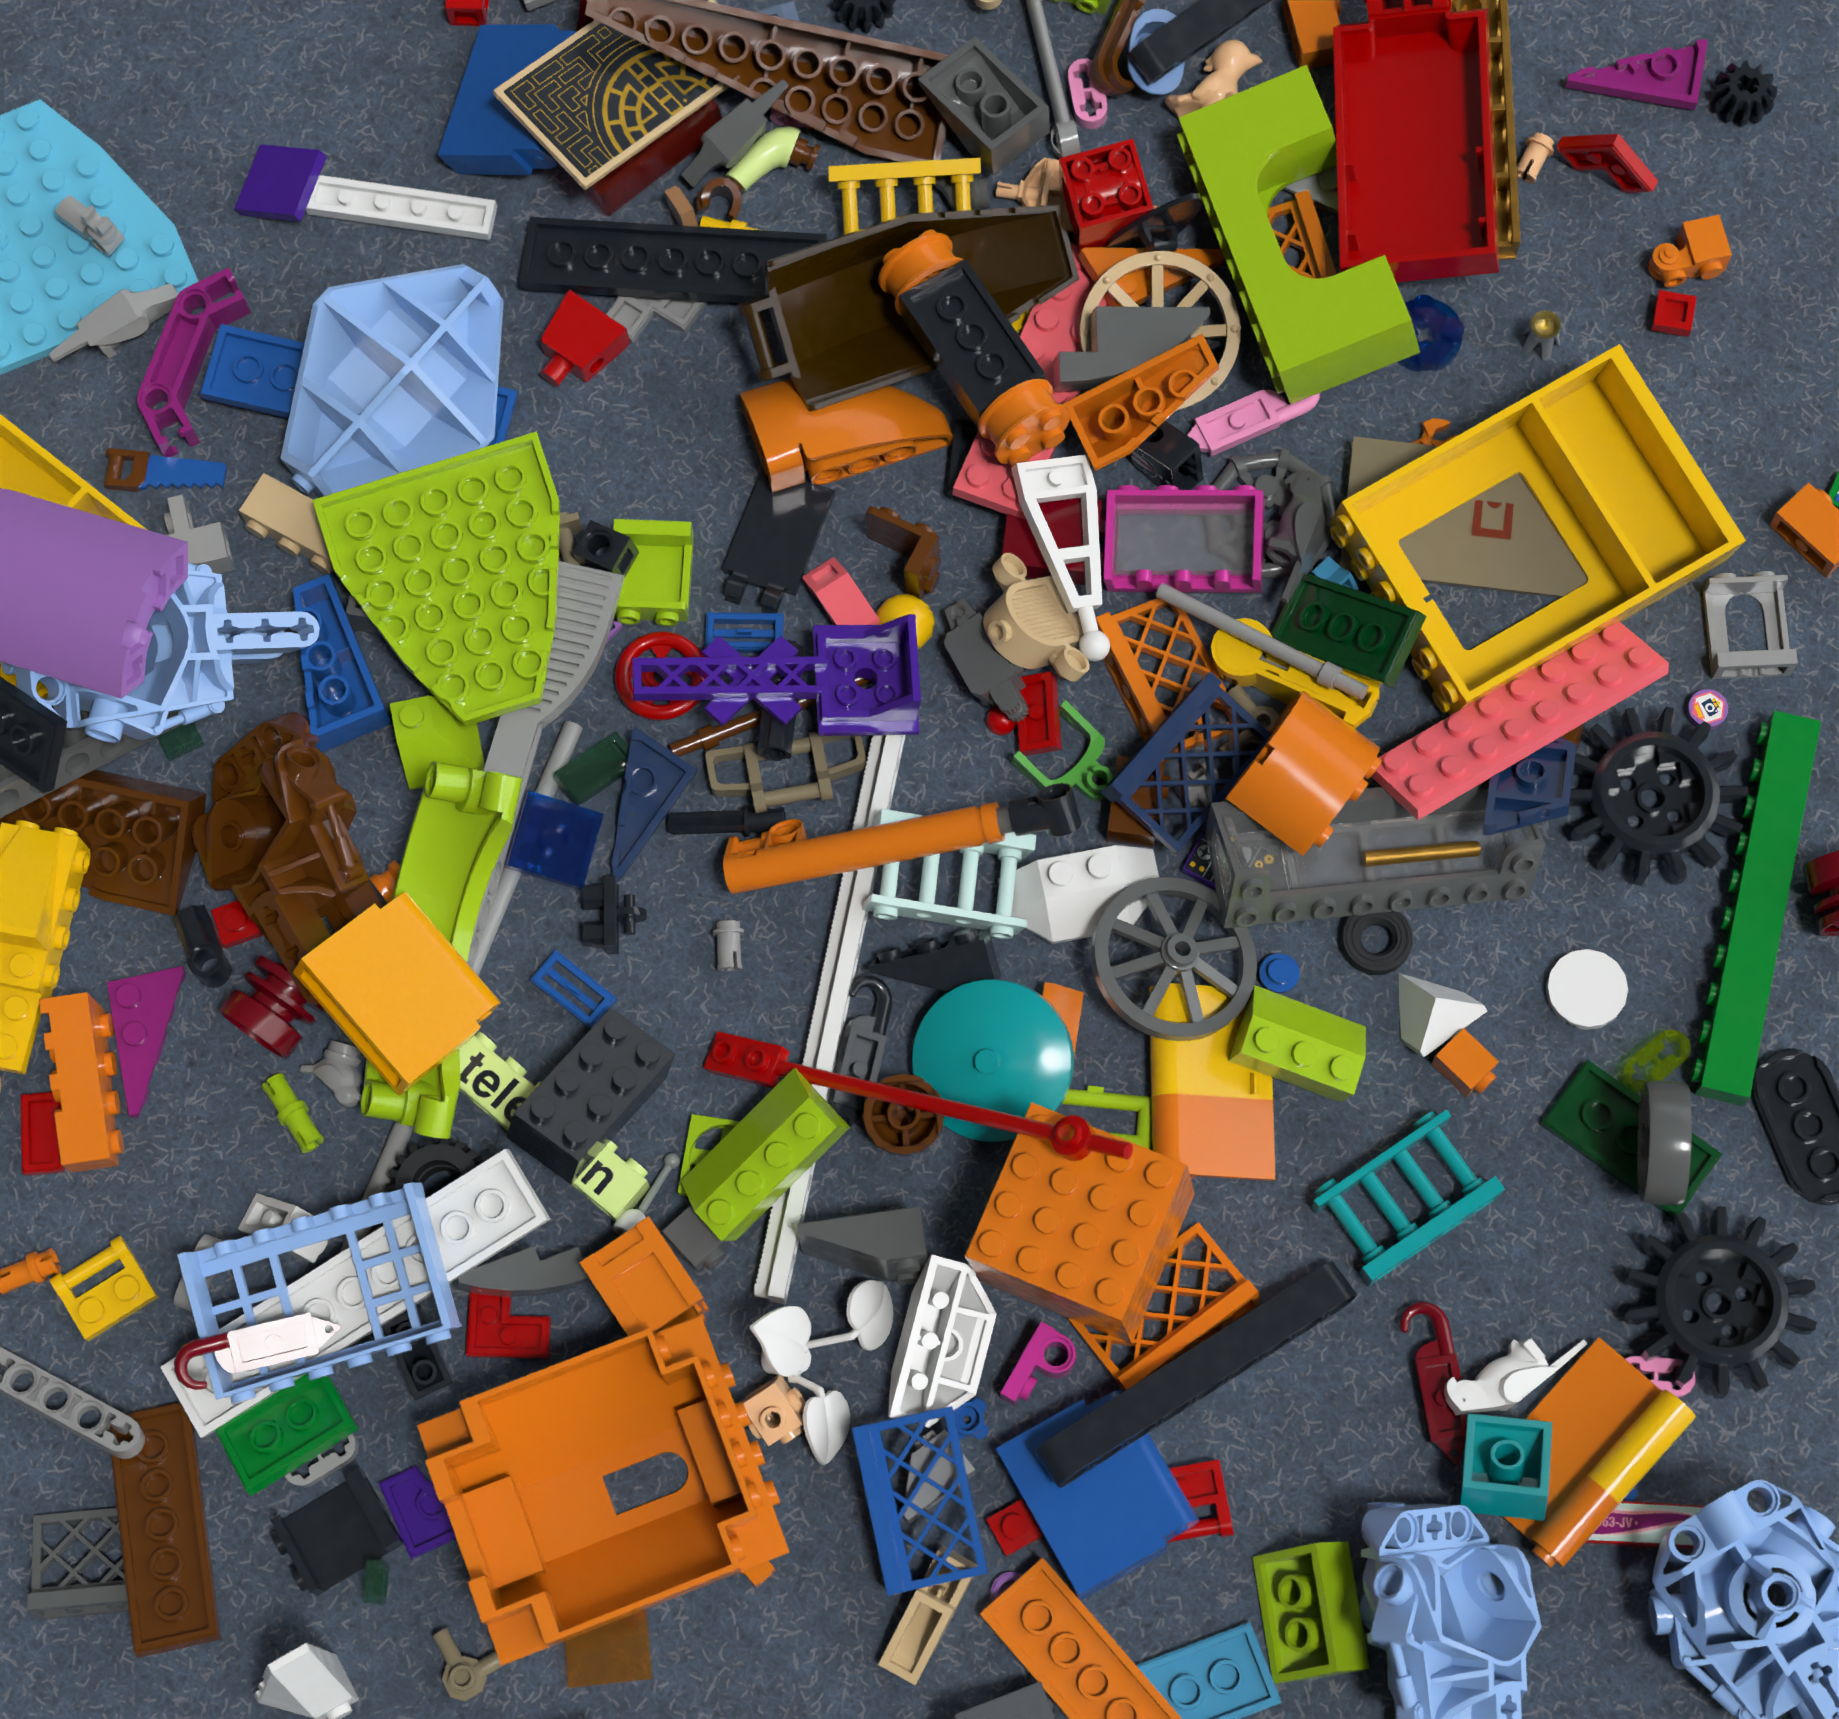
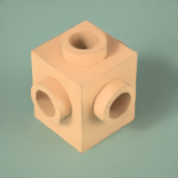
M777 1375L748 1394L743 1400L751 1422L748 1425L749 1429L757 1439L763 1438L768 1446L778 1440L782 1444H786L803 1432L801 1425L803 1424V1411L806 1401L796 1387L790 1389L782 1376Z

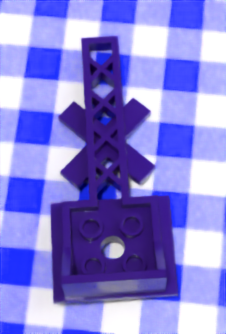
M907 614L881 625H813L814 656L795 657L798 655V650L780 635L758 657H743L718 636L702 651V656L704 657L632 658L633 701L712 700L705 707L704 711L723 727L750 700H755L785 726L802 708L793 699H816L818 736L919 735L918 711L921 704L915 614ZM806 670H815V685H808L800 676ZM688 671H696L704 680L698 686H689L681 677ZM641 672H657L665 680L658 687H642ZM777 674L784 678L778 685L771 681ZM723 675H726L732 681L729 685L721 679ZM858 677L867 678L874 686L869 689L861 688L855 683V679Z

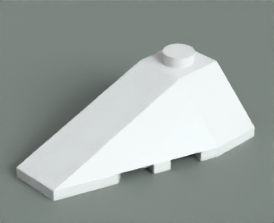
M308 1643L268 1664L262 1676L264 1681L258 1685L260 1690L254 1694L258 1703L314 1719H341L353 1711L350 1705L359 1700L337 1655Z

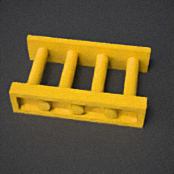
M980 158L828 166L829 182H837L838 189L842 191L844 235L859 230L857 188H860V181L875 180V187H879L881 222L896 218L894 186H898L899 178H913V185H917L918 213L933 212L932 184H936L935 176H951V183H955L956 211L971 210L970 182H974L973 174H981Z

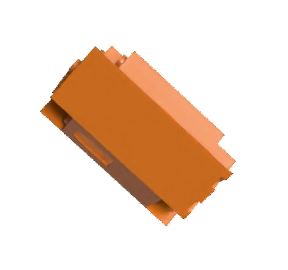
M701 1315L656 1333L651 1328H648L459 1401L460 1409L417 1425L428 1459L425 1460L439 1501L445 1504L471 1581H468L470 1591L481 1622L488 1627L501 1666L790 1553L773 1507L781 1502L772 1479L764 1482L758 1466L764 1465L766 1462L758 1441L755 1440L750 1443L748 1441L744 1427L750 1425L751 1422L743 1401L735 1403L729 1388L735 1386L736 1382L728 1362L719 1363ZM663 1453H674L683 1458L688 1467V1478L685 1485L679 1491L616 1515L603 1479L604 1476Z

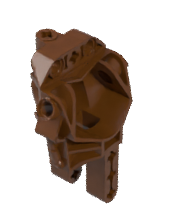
M290 712L260 723L217 760L213 773V806L209 812L193 821L191 832L193 845L200 856L210 887L215 891L232 890L249 918L256 923L270 945L274 946L302 996L309 1003L318 1005V1001L294 975L293 971L301 958L331 937L321 918L326 916L335 932H337L373 904H376L379 909L383 908V905L369 883L370 879L363 866L364 860L348 834L349 827L357 813L355 801L349 791L336 783L334 767L330 759L315 747L320 741L317 735L310 734V728L306 719L298 712Z

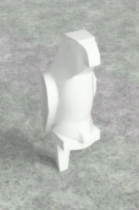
M1523 1338L1519 1342L1513 1339L1508 1346L1509 1354L1489 1363L1478 1374L1475 1381L1462 1380L1456 1382L1455 1377L1449 1379L1444 1387L1445 1401L1455 1415L1497 1410L1507 1411L1560 1369L1585 1347L1587 1342L1582 1340L1549 1366L1545 1359L1546 1356L1531 1338Z

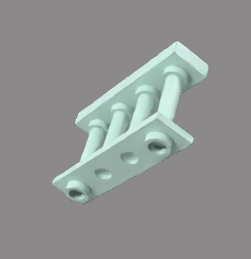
M881 809L874 816L872 826L921 817L923 815ZM1012 832L1005 834L1003 842L984 843L982 846L960 850L959 852L963 854L957 908L934 904L940 854L923 858L919 901L896 898L900 863L896 862L883 865L880 895L871 894L863 902L862 910L874 912L873 916L879 919L895 920L897 916L989 930L991 937L1011 939L1013 935L1019 934L1027 927V919L1011 917L1017 862L1025 859L1035 850L1036 835L1028 834L1017 837ZM983 852L997 854L998 859L1001 860L996 914L973 911L979 856L983 855Z

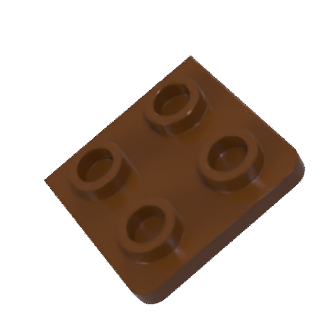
M869 506L865 513L869 539L909 557L904 568L906 594L914 595L921 600L926 592L932 594L941 573L937 572L941 565L939 536L936 535L931 527L923 523L916 522L913 525L902 520L900 515L890 508L880 507L878 509Z

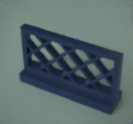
M1211 671L1198 680L1101 791L1110 802L1117 801L1174 854L1179 852L1208 818L1211 803L1222 802L1228 795L1240 775L1260 753L1272 735L1219 686L1222 681ZM1216 699L1228 710L1229 724H1210L1209 707ZM1202 716V725H1194ZM1236 718L1243 724H1237ZM1230 730L1231 751L1212 752L1211 731ZM1237 730H1250L1262 742L1254 751H1239ZM1188 731H1203L1205 752L1185 753L1184 735ZM1177 745L1178 753H1170V751ZM1248 757L1240 766V758ZM1213 758H1232L1233 775L1230 779L1214 778ZM1178 759L1180 780L1161 781L1159 764L1163 760ZM1186 759H1205L1207 780H1188ZM1152 773L1153 781H1145ZM1207 786L1209 803L1204 808H1190L1188 787ZM1215 786H1223L1216 794ZM1161 787H1181L1182 808L1163 809ZM1138 788H1154L1155 809H1142L1130 797ZM1183 814L1184 832L1177 840L1165 831L1163 815ZM1190 814H1198V816L1191 823ZM1149 815H1156V821Z

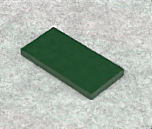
M1307 573L1306 576L1305 574L1303 575L1288 604H1284L1271 635L1272 638L1324 662L1329 661L1354 675L1393 688L1427 616L1420 611Z
M1587 1059L1540 1126L1638 1194L1637 1129L1640 1096ZM1692 1133L1689 1182L1684 1203L1678 1205H1652L1672 1219L1677 1214L1682 1213L1720 1159L1722 1153Z

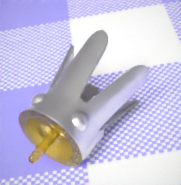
M1540 311L1531 318L1529 327L1522 332V335H1525L1530 331L1522 349L1524 354L1529 355L1540 342L1542 343V359L1548 360L1551 357L1554 339L1557 345H1560L1559 331L1561 329V321L1555 313Z

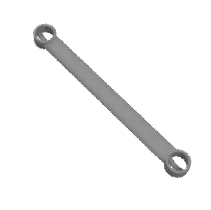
M1026 0L1055 119L1051 131V146L1054 153L1060 158L1080 153L1077 128L1074 120H1070L1042 2L1041 0ZM1054 135H1055L1057 147H1056V146L1054 145V143H1053V137H1054Z

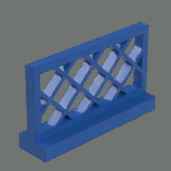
M945 1407L852 1428L887 1596L989 1573L953 1407ZM945 1417L949 1434L939 1449L921 1437L920 1433L929 1420ZM921 1422L915 1432L905 1426ZM898 1427L912 1436L899 1457L885 1449L881 1431ZM916 1440L936 1452L935 1457L924 1474L903 1461ZM950 1442L954 1458L944 1452ZM941 1456L955 1464L958 1476L949 1490L928 1477ZM887 1457L896 1462L891 1471H889ZM900 1465L921 1478L908 1499L894 1491L891 1479ZM925 1481L946 1494L933 1515L913 1503ZM959 1483L963 1499L953 1493ZM895 1498L905 1503L899 1513ZM950 1498L964 1506L967 1518L958 1532L937 1519ZM909 1507L930 1520L917 1541L902 1532L900 1521ZM934 1523L955 1536L942 1557L921 1544ZM968 1525L972 1541L962 1535ZM904 1539L914 1545L908 1555ZM959 1540L974 1549L978 1567L960 1570L947 1561ZM920 1549L939 1563L930 1577L913 1581L909 1563L916 1551ZM943 1565L953 1571L937 1575Z

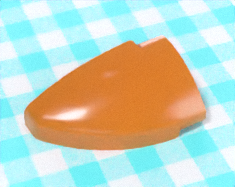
M792 379L767 384L739 393L742 409L762 468H764L765 474L768 476L772 493L805 483L804 472L807 471L813 484L823 485L953 445V435L948 421L939 408L891 385L814 411H808Z

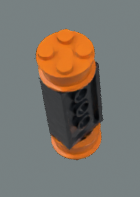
M935 230L925 231L918 238L908 242L901 248L891 250L884 256V266L878 277L879 286L884 292L894 296L896 311L902 316V319L971 418L981 436L993 441L996 446L995 456L998 461L1004 464H1011L1012 467L1016 463L1027 462L1031 457L1044 449L1053 448L1064 440L1065 434L1063 431L1070 421V411L1065 405L1056 403L1052 397L1053 387L1046 380L1045 372L968 261L954 256L952 253L953 244L950 238L943 233H936Z

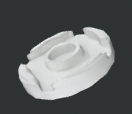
M1585 949L1572 951L1558 960L1549 974L1546 994L1548 1004L1557 1018L1565 1023L1576 1026L1575 1028L1590 1030L1602 1028L1615 1020L1625 1006L1628 986L1626 976L1615 960L1603 952Z

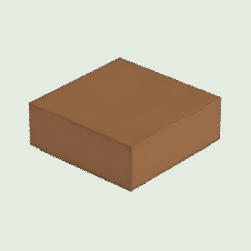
M674 186L665 190L671 215L677 225L698 226L694 210L681 189Z

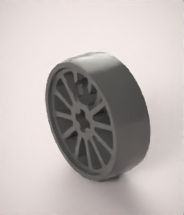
M1654 1080L1644 1082L1637 1129V1186L1641 1202L1656 1205L1683 1204L1685 1201L1689 1182L1692 1140L1691 1099L1689 1087L1686 1083Z

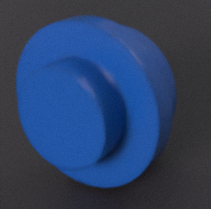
M1282 953L1268 956L1262 962L1259 970V977L1263 986L1267 990L1278 994L1292 990L1300 976L1296 961Z

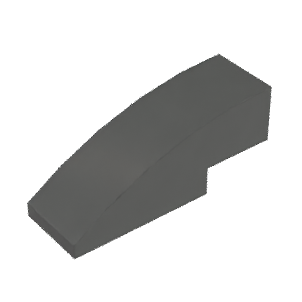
M532 1246L471 1269L454 1280V1284L458 1290L480 1295L520 1297L564 1291L585 1284L589 1277L579 1263L583 1258L578 1247L540 1261L535 1247Z

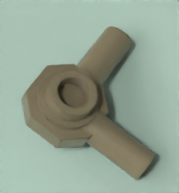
M1236 685L1230 689L1227 694L1270 732L1279 718L1273 707H1257L1241 686ZM1243 730V732L1238 734L1239 751H1243L1251 744L1258 746L1262 742L1250 730ZM1229 741L1219 748V751H1231V742Z
M448 1628L432 1636L447 1663L442 1682L451 1698L465 1702L484 1691L487 1675L503 1667L500 1664L496 1651L479 1661L462 1656Z

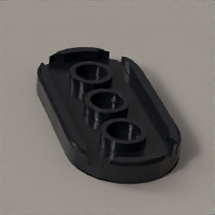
M1795 1048L1778 1050L1766 1057L1754 1073L1751 1089L1754 1104L1785 1178L1793 1191L1808 1202L1820 1205L1839 1204V1200H1836L1839 1199V1090L1829 1068L1816 1056H1811L1808 1053H1804L1803 1050Z

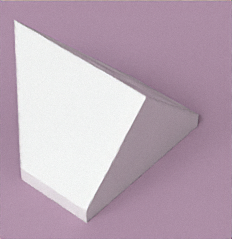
M1399 973L1401 1039L1407 1047L1422 1057L1428 1055L1487 1012L1482 1003L1464 992Z

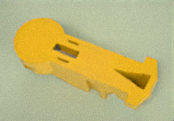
M1248 618L1236 619L1272 637L1269 630L1262 623ZM1218 629L1214 634L1211 644L1214 668L1222 679L1234 686H1253L1287 705L1299 692L1304 690L1355 729L1371 717L1378 704L1377 700H1379L1380 695L1379 683L1343 670L1342 673L1369 686L1365 697L1360 700L1336 687L1331 690L1317 683L1316 677L1221 629ZM1312 657V658H1314V659H1316V660H1318V661H1320V662H1322V663H1324V664L1326 663V662H1324V661H1322V660H1319V659H1317V658H1315V657Z

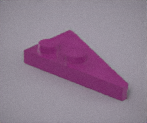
M1696 40L1693 46L1672 50V47L1660 49L1654 54L1644 53L1616 61L1615 65L1596 70L1594 66L1580 69L1574 74H1568L1565 88L1695 110L1698 103L1708 40Z
M183 966L107 982L128 1115L131 1118L140 1117L141 1109L146 1104L155 1065L159 1063L166 1041V1030L176 1009L174 1005L181 982H184L186 977Z

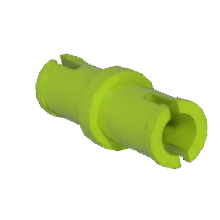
M283 1073L268 1078L267 1082L270 1086L267 1083H263L261 1088L266 1092L278 1112L277 1119L281 1126H287L302 1153H308L319 1147L318 1143L322 1144L324 1137L319 1133L307 1114L309 1108L305 1101L297 1098Z

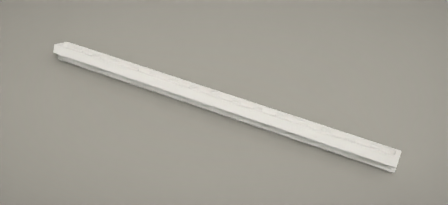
M872 735L870 752H868V761L864 771L865 775L861 785L862 789H860L861 793L858 799L859 803H857V812L854 817L853 830L872 826L874 816L881 809L890 810L906 735ZM878 866L842 873L841 887H839L838 901H836L834 920H832L831 934H829L827 953H825L823 972H821L819 991H817L815 1010H813L814 1014L812 1015L813 1019L811 1020L812 1024L810 1025L811 1029L809 1030L810 1034H808L809 1038L807 1039L808 1043L806 1044L807 1048L805 1049L806 1053L804 1054L802 1065L830 1072L835 1071L851 998L849 991L854 983L869 912L862 910L863 902L873 893ZM811 1084L827 1101L830 1088ZM816 1162L772 1205L773 1209H771L770 1219L768 1220L769 1224L767 1225L768 1229L766 1230L763 1254H761L762 1259H760L761 1263L759 1264L760 1268L758 1269L759 1273L757 1274L758 1278L755 1284V1297L769 1299L770 1302L786 1305L799 1245L797 1224H801L804 1221Z

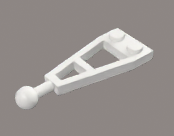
M1088 454L1016 463L1011 469L1020 506L1068 613L1078 612L1084 634L1079 641V650L1089 661H1100L1108 655L1110 641L1103 632L1099 631L1094 609H1098L1102 605L1097 490ZM1081 497L1083 546L1058 549L1038 503ZM1084 561L1086 595L1079 596L1065 564Z

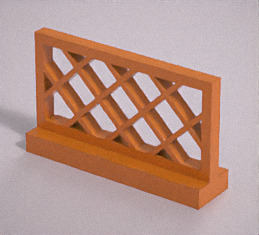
M1309 189L1295 193V200L1270 207L1268 219L1271 226L1277 217L1292 213L1294 225L1288 235L1273 229L1276 239L1283 242L1280 248L1283 256L1290 245L1305 253V258L1298 269L1290 265L1288 266L1296 273L1308 278L1319 279L1336 275L1337 273ZM1297 232H1298L1300 241L1294 239V237H1295V235L1297 234ZM1307 266H1309L1311 275L1305 272Z
M1156 598L1112 616L1108 612L1096 617L1099 631L1103 632L1110 641L1109 653L1102 660L1144 742L1166 718L1165 715H1169L1182 700L1183 695H1186L1191 690V688L1187 687L1192 672L1205 676L1211 671L1220 679L1185 611ZM1170 605L1177 618L1174 628L1152 620L1155 611ZM1150 613L1148 618L1143 616L1145 614ZM1132 621L1145 626L1140 641L1124 636L1119 624ZM1149 628L1170 636L1165 651L1144 643ZM1174 639L1191 645L1194 651L1191 661L1170 654ZM1131 648L1136 649L1135 654L1133 653ZM1140 652L1162 660L1157 674L1141 669L1137 661ZM1196 659H1198L1201 665L1195 663ZM1166 662L1187 669L1182 685L1161 677ZM1148 681L1153 683L1152 688L1150 687ZM1222 682L1219 686L1228 693ZM1157 685L1179 693L1174 708L1158 702L1154 695ZM1216 699L1211 706L1224 710L1228 717V710ZM1202 716L1194 725H1202ZM1236 718L1237 724H1243ZM1230 730L1211 731V741L1230 734ZM1194 731L1193 737L1185 739V751L1204 744L1203 733L1199 734L1200 731ZM1177 745L1170 751V753H1178ZM1171 759L1163 760V762L1166 763V762L1170 761Z
M1199 1222L1176 1238L1165 1266L1176 1267L1173 1287L1157 1285L1154 1291L1156 1293L1172 1294L1170 1313L1145 1312L1138 1329L1137 1339H1134L1132 1344L1110 1335L1090 1334L1083 1324L1069 1319L1077 1333L1119 1384L1120 1389L1124 1391L1249 1313L1260 1304L1259 1291L1249 1279L1246 1280ZM1198 1236L1207 1247L1206 1262L1182 1260L1184 1246ZM1178 1251L1177 1259L1169 1258ZM1212 1255L1220 1264L1211 1263ZM1181 1267L1204 1270L1202 1290L1179 1287ZM1210 1271L1226 1272L1235 1282L1225 1292L1207 1291ZM1177 1295L1201 1298L1199 1311L1192 1317L1175 1315ZM1206 1298L1214 1299L1212 1302L1206 1305ZM1145 1319L1168 1322L1167 1335L1160 1341L1142 1340ZM1174 1323H1180V1324H1181L1180 1326H1178L1176 1329L1173 1330V1325H1174ZM1098 1342L1107 1343L1106 1352L1102 1349ZM1112 1344L1135 1346L1134 1360L1119 1370L1110 1359ZM1141 1347H1143V1348H1149L1148 1350H1146L1144 1353H1142V1354L1140 1355V1353H1141Z

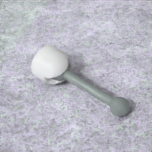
M669 1153L665 1156V1165L639 1208L626 1210L616 1220L612 1228L617 1234L623 1235L646 1218L644 1213L671 1169L677 1168L680 1164V1158L677 1154Z

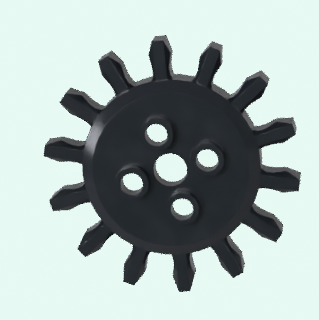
M1633 707L1625 709L1622 715V726L1627 737L1619 742L1614 741L1609 733L1596 723L1591 727L1588 737L1604 754L1599 762H1596L1583 755H1575L1573 772L1589 777L1591 781L1589 789L1571 788L1569 806H1589L1592 818L1580 822L1573 829L1570 836L1574 842L1585 840L1597 832L1604 836L1610 844L1599 856L1597 867L1602 871L1615 862L1617 855L1621 851L1636 857V864L1633 869V882L1635 885L1640 886L1643 885L1650 873V861L1664 859L1674 885L1682 884L1687 877V868L1681 854L1690 849L1696 853L1705 865L1712 869L1722 857L1717 849L1705 839L1704 836L1710 829L1725 837L1736 839L1743 827L1736 820L1717 813L1719 803L1735 804L1743 802L1748 795V787L1719 786L1716 773L1727 770L1734 763L1737 754L1734 750L1721 752L1710 760L1706 758L1698 749L1706 741L1711 725L1705 721L1694 728L1687 741L1672 735V727L1675 722V713L1672 707H1665L1657 721V732H1643L1635 709ZM1668 774L1673 778L1674 783L1670 786L1664 785L1660 781V776ZM1629 779L1634 783L1635 788L1630 791L1625 790L1621 786V781ZM1646 790L1657 791L1662 797V806L1658 808L1647 807L1641 799V794ZM1671 811L1677 812L1681 817V821L1679 823L1670 822L1667 818V813ZM1632 816L1638 817L1642 822V826L1639 828L1631 827L1628 823V818Z
M1717 1206L1710 1218L1711 1235L1698 1237L1686 1213H1679L1672 1219L1674 1231L1682 1243V1246L1676 1251L1670 1250L1660 1239L1651 1234L1640 1245L1648 1255L1662 1265L1657 1275L1637 1269H1630L1625 1275L1624 1283L1634 1288L1652 1292L1651 1306H1636L1624 1315L1625 1323L1639 1325L1655 1321L1661 1337L1651 1341L1641 1356L1647 1362L1659 1358L1666 1349L1672 1348L1673 1351L1683 1358L1680 1367L1675 1372L1673 1385L1680 1389L1693 1378L1695 1368L1698 1365L1712 1369L1711 1388L1715 1399H1723L1728 1394L1730 1388L1729 1370L1740 1367L1744 1370L1748 1383L1755 1393L1763 1391L1769 1384L1767 1376L1758 1362V1358L1767 1353L1781 1366L1791 1370L1801 1359L1793 1350L1779 1340L1783 1330H1790L1799 1335H1810L1816 1329V1321L1806 1316L1788 1312L1789 1298H1803L1816 1289L1815 1281L1800 1279L1795 1282L1785 1283L1778 1268L1789 1263L1799 1248L1793 1242L1781 1246L1772 1256H1768L1758 1248L1757 1242L1765 1232L1766 1219L1758 1216L1746 1228L1743 1239L1729 1236L1727 1233L1728 1215L1726 1207ZM1698 1273H1705L1709 1276L1710 1284L1708 1286H1702L1697 1282L1696 1275ZM1736 1289H1745L1749 1294V1300L1746 1302L1739 1301L1735 1295ZM1720 1294L1727 1300L1728 1311L1726 1314L1716 1315L1708 1309L1707 1298L1709 1295ZM1686 1310L1694 1312L1696 1323H1687L1683 1318V1312ZM1724 1326H1730L1734 1329V1339L1724 1337L1722 1334Z

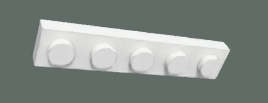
M319 175L306 212L308 215L490 241L497 204L495 200Z

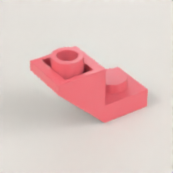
M835 557L827 560L802 577L809 591L823 606L833 625H879L880 620L849 573Z

